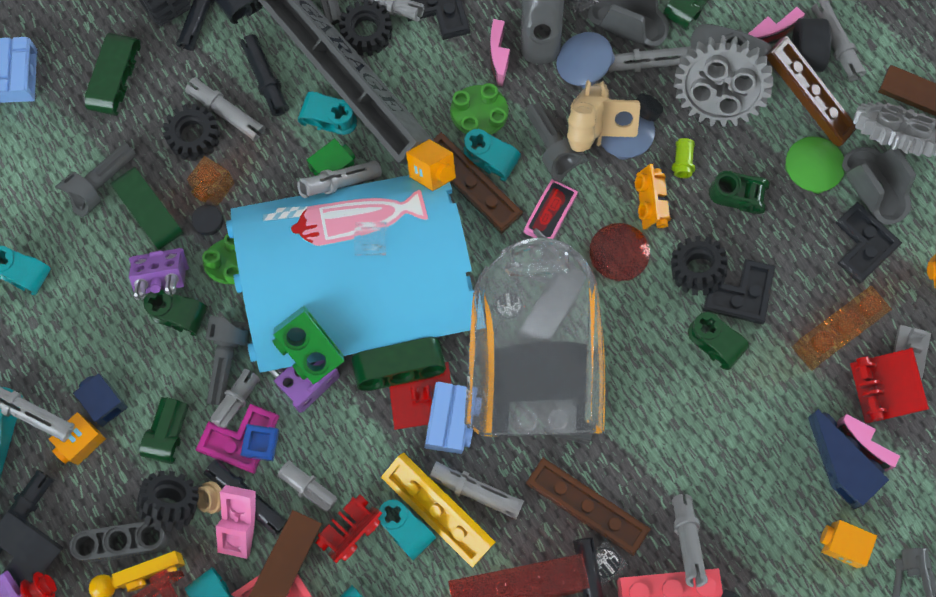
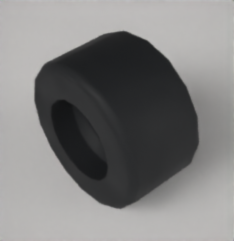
M799 18L794 26L792 43L815 72H823L827 68L831 52V26L827 19Z

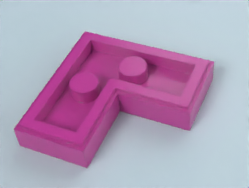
M250 404L237 432L227 428H220L208 421L196 451L255 474L260 460L240 455L246 425L251 424L275 428L280 416Z

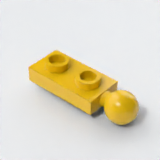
M172 551L112 574V577L106 574L97 575L89 583V593L91 597H112L118 588H127V592H131L147 586L146 580L158 576L159 580L173 577L178 574L177 568L185 566L182 553Z

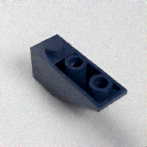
M817 409L808 417L830 485L853 509L862 507L889 479L884 475V469L879 463L873 459H868L860 451L861 447L855 439L848 435L845 436L837 428V422L832 416L826 412L822 413Z

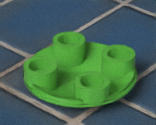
M491 83L473 85L455 92L450 107V115L454 125L465 134L473 129H481L492 135L505 125L509 113L506 99L498 91V88Z
M806 137L798 140L789 149L786 156L785 170L796 185L807 191L819 194L834 188L842 180L845 173L842 167L844 156L840 149L831 141L821 137Z
M226 234L223 240L216 242L203 253V267L206 274L214 281L223 284H235L234 274H239L234 238L230 239L229 235Z

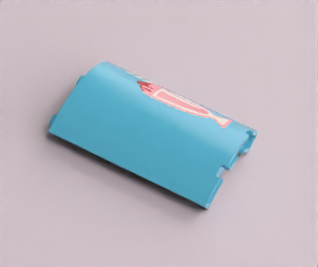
M407 175L339 188L332 194L320 193L308 198H303L300 195L231 208V220L226 221L229 238H234L239 274H234V283L237 293H243L253 342L248 344V352L251 362L257 361L259 373L291 367L295 363L288 353L282 355L272 341L275 339L273 331L276 326L304 305L344 356L427 337H440L480 329L481 321L476 291L472 289L470 276H466V272L472 271L457 204L452 203L450 194H452L450 182L431 191ZM382 248V250L377 253L372 252V250L375 251L374 249ZM298 327L290 329L287 333L288 337L293 341H300L306 335L304 330ZM315 352L310 354L307 360L311 363L325 360L323 354Z

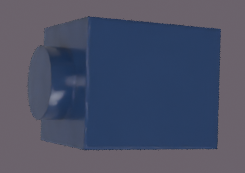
M99 373L96 376H89L79 384V389L73 392L93 421L102 427L128 408L108 380Z

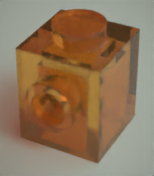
M206 156L201 159L186 179L192 188L191 193L193 196L204 203L208 200L216 206L220 204L235 184L227 169Z

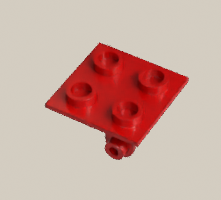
M913 348L873 358L868 356L857 358L856 362L850 363L865 424L929 410Z
M361 494L356 499L352 497L342 508L355 521L354 524L340 511L337 513L351 526L347 531L334 519L331 520L344 533L343 536L330 524L317 535L319 538L315 543L323 551L330 547L332 550L328 555L336 564L340 559L346 561L358 548L355 543L363 534L369 536L381 522L378 518L382 512L373 506L367 510L365 507L369 502Z

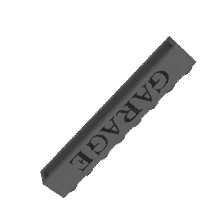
M258 0L399 164H408L407 151L429 139L435 142L311 0Z

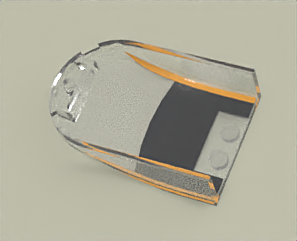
M531 238L506 247L500 251L501 255L489 267L485 266L477 280L473 293L464 424L481 437L605 434V350L598 285L591 267L585 258L570 245L551 238Z

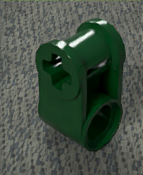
M723 171L716 176L710 185L709 196L716 204L737 208L744 212L762 214L766 208V205L763 203L765 190L769 189L770 182L758 176ZM719 185H726L731 192L726 193L722 191Z
M161 290L159 293L149 292L144 298L143 303L144 309L153 321L172 327L179 332L183 330L189 331L192 336H197L208 308L206 304L198 300L176 294L172 295V293L168 295L164 290ZM164 302L166 307H160L158 311H156L154 307L156 305L161 306Z
M704 312L698 315L688 328L689 339L708 354L711 360L715 361L716 359L722 364L720 367L724 370H730L749 348L748 341L740 333L730 328L717 315L711 312ZM704 324L709 327L706 333L700 330Z

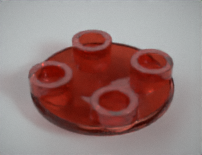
M614 223L601 228L594 235L590 244L589 252L592 266L601 275L611 280L630 281L641 274L649 262L650 247L646 237L637 228L628 224Z

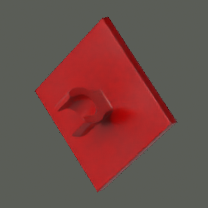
M445 362L446 370L438 376L389 387L394 430L428 425L436 382L451 384L449 362Z

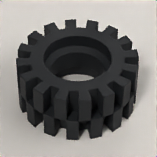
M364 0V5L361 6L359 1L354 2V9L350 5L347 6V14L342 12L341 20H339L341 35L354 50L358 51V55L363 56L364 52H368V56H371L374 50L380 53L382 46L387 47L389 45L388 40L392 38V24L389 12L386 13V8L383 5L379 8L378 2L375 1L370 6L369 0ZM362 21H372L377 26L376 32L369 36L358 35L355 32V28Z
M187 104L182 105L183 111L179 112L178 108H175L173 110L175 116L173 117L168 114L166 119L169 124L164 123L163 125L165 130L163 132L164 138L176 156L180 155L181 159L187 160V157H189L191 161H197L196 157L198 156L201 159L206 158L205 153L207 152L212 154L214 152L213 146H218V137H220L219 127L211 112L208 113L207 108L203 106L199 109L197 104H192V109H189ZM190 124L200 125L203 128V134L199 139L192 142L182 139L181 134L186 126Z
M695 236L694 242L689 237L685 239V246L680 242L677 245V250H673L671 258L673 280L675 279V284L678 288L682 285V290L688 293L689 289H692V295L697 296L698 290H702L703 295L709 294L708 288H711L713 292L718 290V284L722 286L725 282V277H727V256L724 247L720 248L718 241L711 244V238L707 236L705 241H701V236ZM694 259H705L711 263V268L705 272L696 273L690 271L687 265Z
M158 471V476L154 473L150 474L148 479L145 478L142 481L138 494L136 512H139L138 517L140 520L145 518L144 524L147 526L154 523V529L159 531L161 526H166V531H172L173 526H175L176 530L182 529L183 524L188 526L191 519L193 520L199 500V489L197 486H193L194 481L191 478L185 481L186 475L182 473L179 477H176L175 471H170L169 475H165L164 471ZM159 498H169L177 503H165L160 501Z

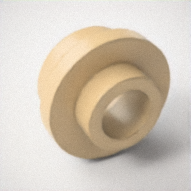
M213 481L203 483L198 488L199 500L197 507L200 511L210 514L219 512L221 510L220 491L222 489Z

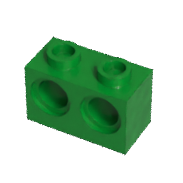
M305 305L274 328L273 335L275 339L272 341L282 355L288 353L295 361L292 366L303 380L308 378L313 385L344 362L343 353ZM298 327L304 330L306 335L300 341H293L288 337V331ZM318 352L324 355L325 361L320 365H312L307 360L308 356Z

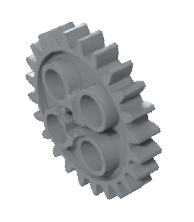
M722 35L720 43H715L714 39L709 37L708 46L699 41L697 42L696 51L689 48L686 58H680L679 67L676 68L674 88H677L676 98H683L681 107L686 108L690 106L689 116L696 113L700 114L698 121L700 123L705 118H709L710 126H713L716 120H720L722 127L726 126L727 120H731L734 126H737L738 118L740 117L744 121L749 122L750 113L758 116L760 107H766L767 98L771 97V87L773 86L774 79L771 76L772 66L767 65L768 57H758L759 47L750 51L748 40L740 46L737 45L738 38L736 36L732 39L731 43H727L725 36ZM714 62H719V63H721V64H723V65H722V66H714L712 63H714ZM741 75H746V76H749L750 78H748V79H742V78H740L739 76H741ZM698 86H706V87H708V88H707V89H701V88H699ZM730 98V99H733L734 101H726V100H724V99Z
M868 102L858 106L853 118V124H856V129L861 130V134L870 135V140H876L880 142V145H890L893 150L897 148L902 149L906 154L910 152L917 156L921 154L927 157L936 156V119L925 116L926 114L924 113L917 114L913 109L906 110L900 105L896 106L890 103L882 104L876 102L874 104Z

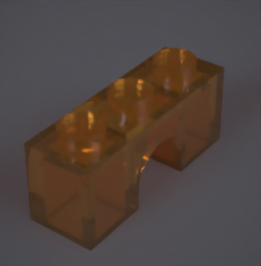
M871 285L799 339L792 348L808 368L813 371L846 344L883 318L892 308Z

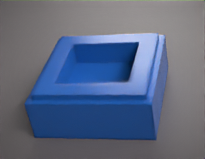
M247 424L240 455L246 458L273 462L279 429Z

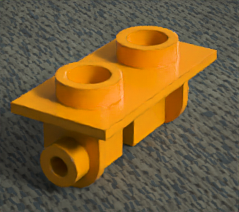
M649 164L636 174L635 189L639 192L640 201L638 216L642 220L643 230L655 223L657 228H666L671 220L668 201L658 200V197L667 196L665 174L662 173L660 168H654L653 164Z

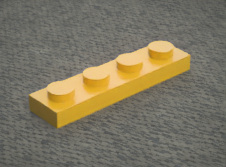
M404 452L397 456L381 476L472 568L496 543Z

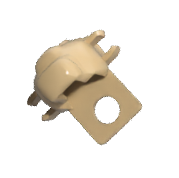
M587 80L585 88L571 104L567 133L571 149L576 152L589 150L595 139L596 145L599 147L602 136L636 137L638 135L640 102L637 100H610L609 89L604 81L591 85V82ZM623 111L629 112L633 117L631 123L625 126H621L615 121L616 115Z

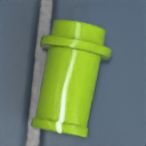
M681 138L676 141L675 163L672 164V171L674 176L678 178H690L695 171V165L693 164L695 142L691 139Z

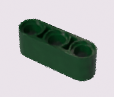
M108 33L106 35L86 90L85 107L87 110L114 116L119 114V112H116L119 102H123L128 87L125 86L128 76H132L136 64L134 60L136 52L141 49L138 38L115 33Z
M133 167L110 183L158 250L183 234L181 228L136 167Z
M427 337L362 351L355 354L351 359L358 390L372 391L432 378L444 373L446 370L440 341L435 337Z

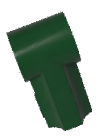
M670 0L663 14L688 31L689 24L693 19L695 21L698 19L702 8L709 0Z
M161 397L151 429H148L142 438L139 450L141 457L168 464L175 462L176 458H173L176 446L181 444L179 435L189 408L187 403L168 397Z

